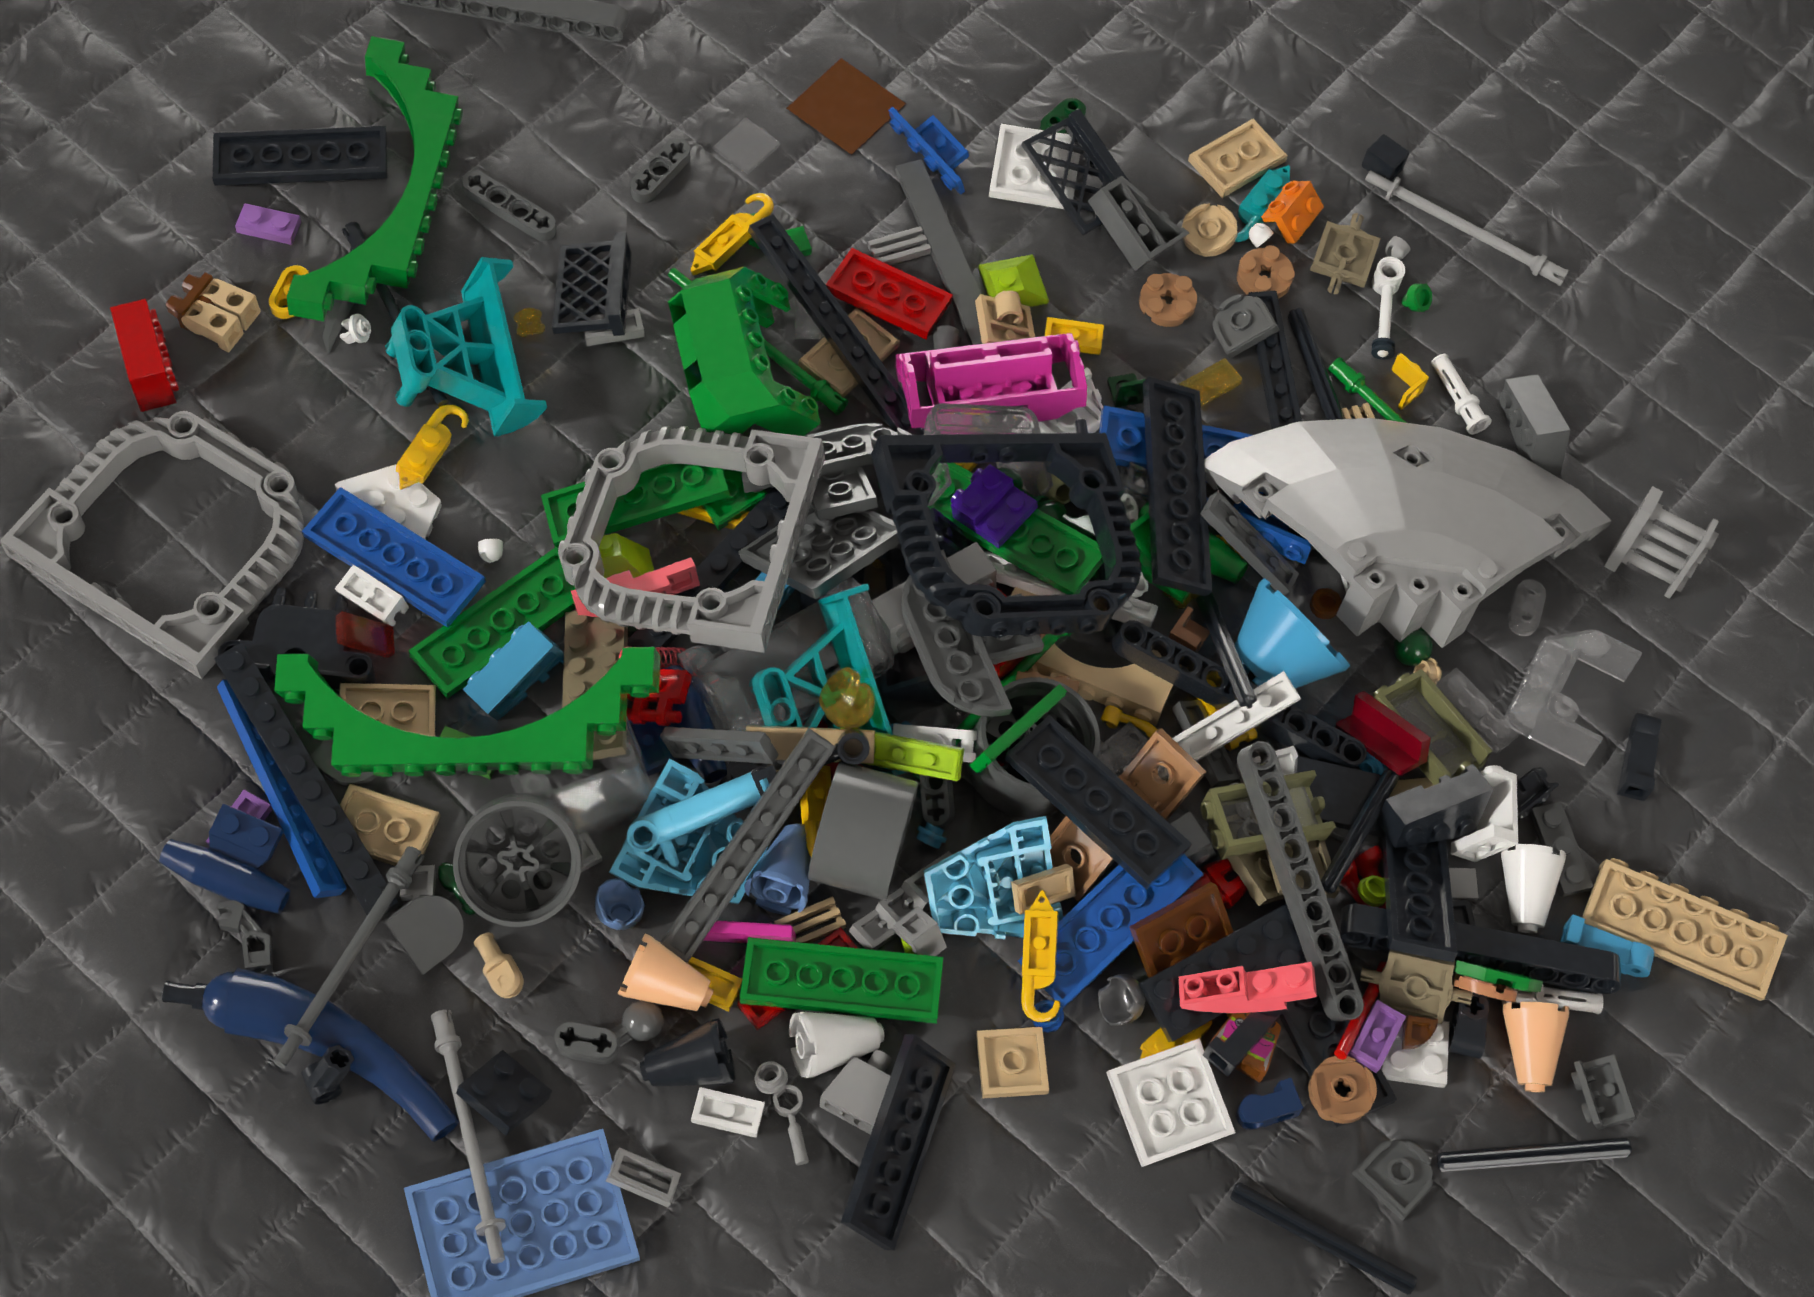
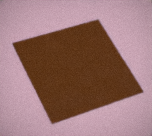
M841 58L786 109L852 155L891 118L888 111L890 108L894 107L899 111L906 103Z

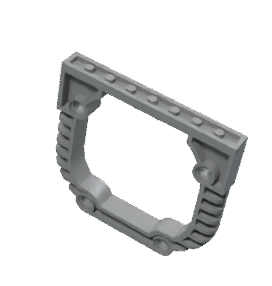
M180 411L173 414L169 419L154 417L153 421L140 422L136 420L129 422L128 426L112 430L107 437L100 439L96 443L94 449L84 456L81 463L72 469L69 476L60 482L55 491L48 488L4 535L0 543L8 557L202 679L216 663L214 658L218 656L220 646L228 640H236L249 625L247 618L259 607L262 600L271 593L275 585L279 584L282 577L294 566L302 550L304 542L302 530L305 527L303 516L297 503L299 495L295 481L283 464L280 462L273 463L266 459L265 455L255 447L248 448L242 444L237 436L230 432L227 434L222 432L208 418L201 419L191 412ZM158 451H165L181 460L201 457L255 490L262 510L273 518L272 529L263 545L219 594L215 592L201 594L195 600L193 609L172 615H162L155 624H152L133 612L131 606L121 598L114 600L108 596L106 590L95 582L89 584L69 571L71 569L70 542L80 538L85 531L82 515L126 467L138 458ZM280 489H286L283 492H277ZM67 519H71L70 521H68V522H66V523H62L63 521H65V520H67ZM217 610L215 614L207 615L210 611Z
M664 426L660 431L651 432V430L642 432L640 437L629 443V440H626L618 448H607L600 451L594 460L592 468L586 472L584 490L577 496L575 514L570 516L567 524L566 538L561 540L559 544L558 556L566 581L574 585L577 595L586 609L605 622L616 623L621 627L634 626L636 629L641 630L647 628L653 629L655 632L668 631L675 635H680L681 633L689 634L691 642L765 653L825 460L822 439L751 430L750 436L746 437L736 432H733L731 435L724 434L720 430L709 433L706 432L705 428L693 430L689 429L688 426H680V428L671 429L670 426ZM663 464H691L746 472L752 484L758 486L772 484L783 495L785 500L790 503L785 519L780 520L778 524L777 544H772L770 549L771 563L765 582L751 580L747 584L726 593L717 588H707L699 592L696 597H685L629 589L610 583L604 578L605 569L599 546L617 497L625 495L634 489L641 472Z

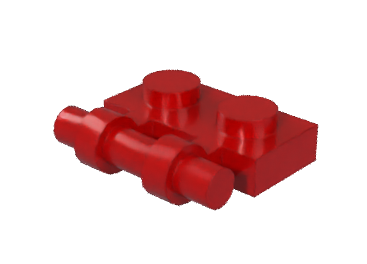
M660 669L659 693H650L649 697L645 698L632 697L630 694H627V698L630 701H634L632 708H627V720L632 721L634 724L656 722L659 726L680 723L682 713L681 711L672 710L673 704H685L692 675L687 670ZM649 702L658 703L657 709H648Z

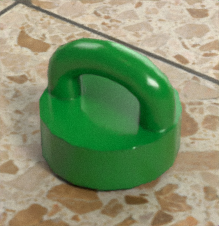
M1413 284L1401 299V304L1404 307H1409L1413 312H1425L1432 303V291L1427 284Z

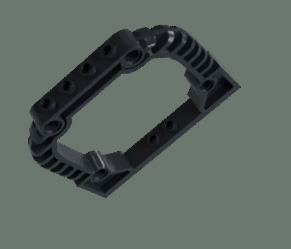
M1106 433L879 435L871 456L887 514H893V522L897 529V537L901 544V552L905 559L906 570L911 575L915 587L925 594V599L934 606H941L946 609L945 613L947 616L962 621V625L968 633L980 637L993 636L1001 638L1007 635L1029 637L1036 634L1062 635L1064 633L1091 634L1099 632L1106 628L1114 613L1130 599L1136 590L1142 571L1140 551L1136 547V539L1130 528L1131 523L1126 516L1125 505L1121 501L1125 490ZM1044 462L1049 473L1059 478L1071 488L1069 492L1071 502L1081 509H1086L1104 562L1106 580L1088 582L1081 588L1079 594L1005 597L998 589L989 585L966 584L948 567L940 551L928 508V503L936 488V481L932 474H934L938 464Z

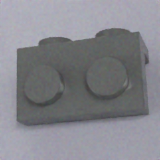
M1615 1054L1582 1063L1580 1060L1574 1062L1576 1071L1572 1072L1571 1076L1577 1092L1583 1090L1586 1103H1582L1581 1106L1587 1123L1593 1122L1595 1127L1601 1130L1637 1119Z

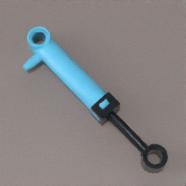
M856 729L843 732L835 744V750L824 766L839 759L852 765L863 762L869 755L870 750L866 735ZM853 738L858 739L863 744L862 750L855 755L847 753L844 749L846 741ZM774 763L764 764L752 769L751 772L646 816L637 817L628 828L626 836L628 844L638 852H647L659 845L669 866L672 868L678 866L679 860L671 840L754 806L778 773ZM641 826L648 827L652 831L653 837L649 841H641L636 837L635 830Z

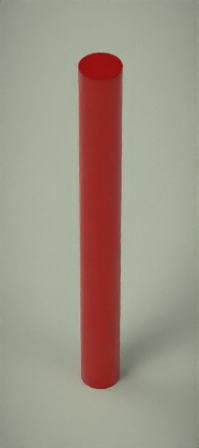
M1380 962L1376 971L1382 972L1387 962ZM1369 983L1362 996L1363 1012L1356 1019L1350 1020L1334 1052L1337 1058L1342 1060L1347 1058L1379 994V984Z

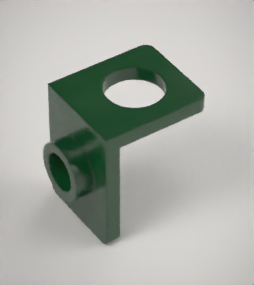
M1134 373L1109 377L1107 383L1115 408L1143 403V382L1145 379L1137 380Z

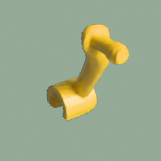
M1112 705L1106 706L1101 716V720L1107 722L1106 724L1109 728H1117L1120 721L1141 729L1149 738L1158 730L1151 723L1127 715Z

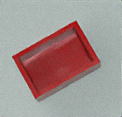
M146 299L110 307L128 379L141 412L177 403L174 391H178L179 387L172 370V361L166 348V339L156 309L150 310Z

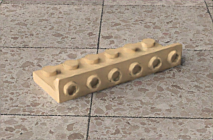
M1606 859L1599 865V874L1582 916L1585 919V924L1631 942L1646 944L1655 951V957L1759 1001L1765 999L1788 936L1779 932L1778 926L1765 921L1758 923L1750 920L1747 913L1738 909H1730L1729 911L1719 907V902L1706 896L1698 898L1688 894L1689 890L1681 885L1671 883L1669 886L1658 881L1659 877L1650 872L1640 871L1638 873L1629 869V865L1619 859Z

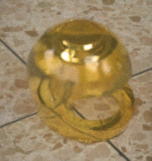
M846 667L837 671L824 685L820 693L819 704L826 717L835 726L856 729L866 724L875 711V696L868 684L860 683L859 672Z

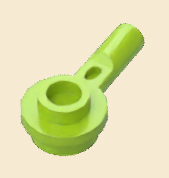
M1373 875L1360 881L1357 891L1365 903L1379 907L1386 902L1384 877L1381 878Z

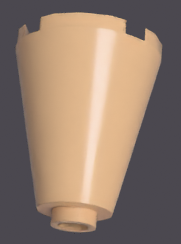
M645 933L642 941L647 943L646 947L641 944L639 945L622 983L628 987L626 989L620 986L617 994L626 998L692 1011H698L700 1006L706 1008L714 989L709 988L711 981L655 938Z
M1512 1002L1503 1004V1015L1518 1084L1525 1085V1091L1545 1092V1087L1552 1086L1569 1018V1007L1564 1006L1558 1011V1004L1520 1002V1008L1512 1009Z

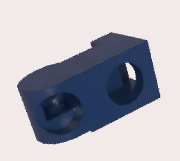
M1292 1078L1279 1081L1273 1093L1264 1096L1257 1094L1246 1096L1237 1108L1236 1119L1238 1123L1245 1129L1254 1130L1298 1117L1303 1110V1106Z

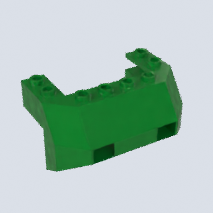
M741 267L697 278L668 301L689 395L701 428H705L706 432L709 433L720 430L724 434L732 435L733 432L742 434L753 424H756L774 433L805 436L821 424L818 405L812 397L805 396L788 386L773 381L770 369L771 364L767 357L764 345L765 340L759 325L768 328L775 322L771 305L785 312L791 310L788 291L781 283H776L759 272Z

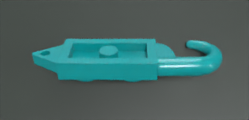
M1290 165L1273 171L1268 169L1239 206L1238 216L1246 226L1241 232L1237 233L1235 242L1246 241L1249 239L1251 227L1257 223H1264L1261 216L1268 209L1269 204L1281 193L1284 185L1290 182Z

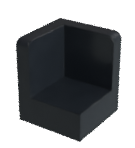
M1383 134L1367 149L1362 167L1367 171L1371 170L1392 181L1404 169L1410 152Z

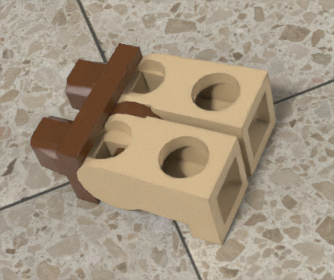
M206 272L201 277L188 274L182 284L183 291L187 293L184 299L177 295H172L166 302L168 312L178 319L181 328L190 330L197 335H203L218 343L219 348L228 353L244 334L243 330L246 331L261 312L254 294L222 280L213 279L212 275Z

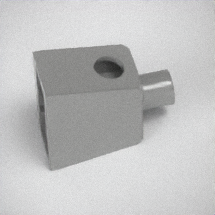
M874 1050L867 1063L857 1057H853L821 1095L820 1107L871 1135L891 1077L885 1073L892 1061L891 1057L880 1050Z

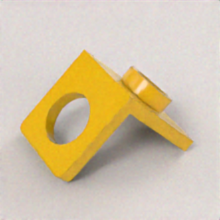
M1400 353L1395 359L1392 371L1410 386L1403 394L1398 408L1402 410L1423 392L1429 376L1421 370L1419 365L1411 362Z

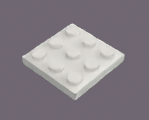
M1006 124L1000 125L989 197L1064 209L1021 146L1023 141L1044 130ZM1056 133L1055 140L1070 144L1071 137L1069 134ZM1039 142L1032 145L1038 154L1048 155L1050 145ZM1053 147L1051 157L1066 161L1068 150ZM1072 152L1070 162L1079 164L1080 154ZM1050 164L1049 171L1052 176L1063 178L1065 168ZM1069 169L1067 180L1076 182L1077 171ZM1065 186V195L1073 200L1075 189Z
M1200 1038L1106 1072L1141 1167L1236 1133L1210 1064L1203 1056L1204 1049Z

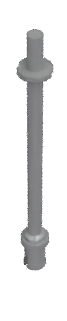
M1370 170L1365 178L1371 184L1387 191L1385 199L1390 200L1393 196H1396L1528 265L1535 276L1539 274L1561 286L1569 272L1568 269H1564L1547 260V256L1543 254L1542 256H1533L1399 186L1401 182L1399 177H1396L1394 182Z
M439 1010L431 1015L436 1035L434 1046L437 1053L444 1055L482 1222L475 1229L477 1235L486 1236L491 1262L497 1264L505 1260L499 1232L506 1228L504 1219L495 1217L470 1106L456 1094L458 1086L464 1082L457 1051L462 1046L461 1038L456 1035L451 1010Z

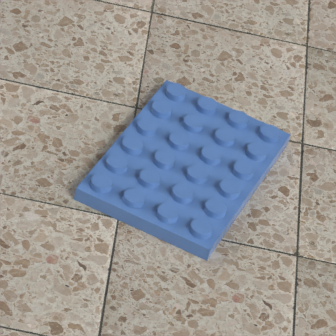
M599 1129L483 1164L495 1217L504 1219L506 1228L499 1232L505 1260L497 1264L491 1262L486 1236H479L476 1233L475 1227L482 1222L470 1168L405 1187L404 1192L430 1296L523 1297L640 1261L620 1187L606 1182L613 1161L604 1130Z

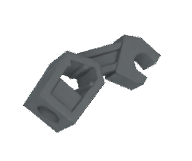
M234 900L218 902L220 914L232 913L229 919L219 920L221 930L235 933L242 932L244 934L241 941L245 969L261 974L274 972L273 941L270 935L265 934L248 915L244 904ZM254 943L265 945V950L252 952L251 946Z

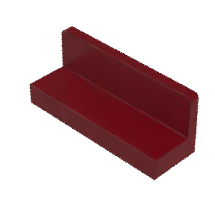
M1365 691L1355 695L1352 715L1336 722L1335 728L1359 740L1365 746L1366 752L1398 775H1403L1427 762L1431 737Z

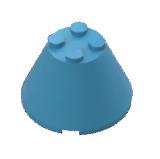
M1263 578L1258 584L1235 642L1236 650L1246 673L1248 674L1251 671L1256 676L1252 680L1255 685L1260 686L1283 671L1294 688L1346 671L1350 664L1341 653H1337L1329 644L1330 641L1279 590L1274 592L1270 587L1271 583Z

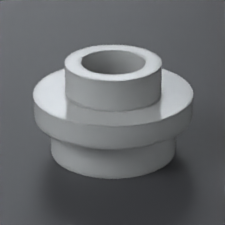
M768 1061L758 1067L754 1080L759 1091L765 1094H774L786 1086L788 1074L782 1065L774 1061Z

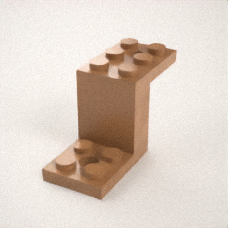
M1161 728L1155 731L1124 772L1118 777L1167 821L1207 771ZM1160 765L1168 770V781H1164L1159 777L1158 768ZM1067 816L1050 836L1052 847L1050 853L1053 868L1064 864L1072 866L1076 892L1074 898L1079 902L1091 891L1115 860ZM1072 848L1081 854L1082 860L1080 864L1072 860Z

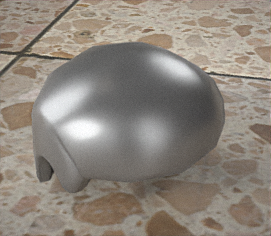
M1118 974L1107 979L1109 984L1098 991L1099 1008L1103 1018L1113 1026L1125 1025L1136 1021L1141 1016L1145 1007V996L1138 984L1139 982L1129 974Z

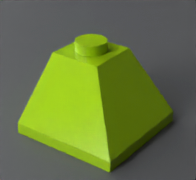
M1033 254L979 265L978 269L988 296L995 297L1000 292L1009 290L1019 294L1022 305L1033 307L1049 303Z
M617 533L603 536L599 551L605 569L604 578L630 570L633 578L654 571L648 548Z

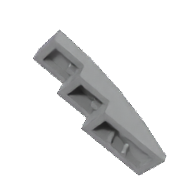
M949 851L906 879L901 888L888 896L887 901L881 900L872 912L852 924L849 932L864 949L877 950L897 936L893 925L916 907H920L925 913L930 910L923 870L951 856L952 854Z

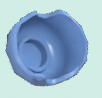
M620 878L606 880L598 887L595 897V910L597 917L604 925L615 930H626L634 927L642 919L645 904L638 888L630 887L626 881Z

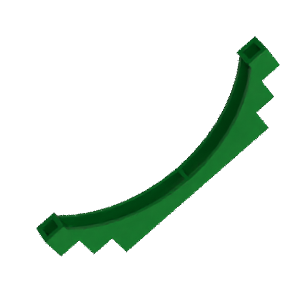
M371 36L365 54L366 75L374 77L388 91L407 121L414 144V160L409 182L392 214L363 244L325 267L305 275L294 274L287 294L288 312L291 316L324 322L327 310L332 311L334 299L366 305L369 294H374L376 283L407 289L410 278L416 277L418 269L416 258L417 255H422L425 240L422 237L424 233H429L431 216L429 214L430 211H435L438 195L436 190L442 189L444 172L442 170L443 167L448 168L450 161L449 146L454 147L457 134L455 126L461 124L463 109L458 107V96L435 92L436 82L432 81L431 69L409 65V55L405 54L404 42Z
M655 647L622 648L621 658L605 676L583 695L562 709L541 720L517 729L492 735L466 738L435 737L407 732L383 724L363 714L344 701L329 686L318 672V662L309 654H277L274 691L285 699L287 703H304L303 729L310 733L314 739H333L331 765L340 771L341 775L346 777H360L361 772H373V775L381 777L392 776L393 772H404L408 776H423L424 771H436V774L443 776L455 775L456 771H468V774L486 775L487 770H499V773L505 775L519 774V770H531L534 774H550L551 770L563 769V772L568 774H580L583 772V769H593L594 731L603 736L615 735L616 731H626L627 694H630L632 697L645 698L649 697L650 693H659L660 655Z

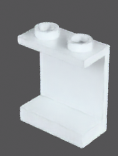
M1491 765L1480 771L1494 790L1476 831L1451 842L1452 855L1477 862L1518 844L1517 774L1503 770L1501 766Z

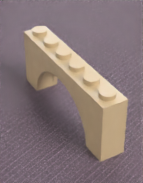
M1017 587L1014 588L1011 595L1021 593L1022 596H1040ZM1055 643L1028 670L1036 671L1044 676H1066L1074 681H1080L1078 694L1083 699L1094 700L1105 706H1115L1122 710L1123 713L1145 720L1155 726L1174 686L1136 664L1119 668H1101L1084 664L1068 656ZM1152 650L1154 655L1162 657L1158 651Z

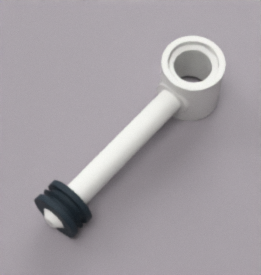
M1395 257L1381 259L1371 281L1374 291L1381 295L1378 338L1372 342L1371 351L1372 356L1377 359H1390L1395 354V342L1390 339L1393 294L1398 291L1405 274L1404 264Z

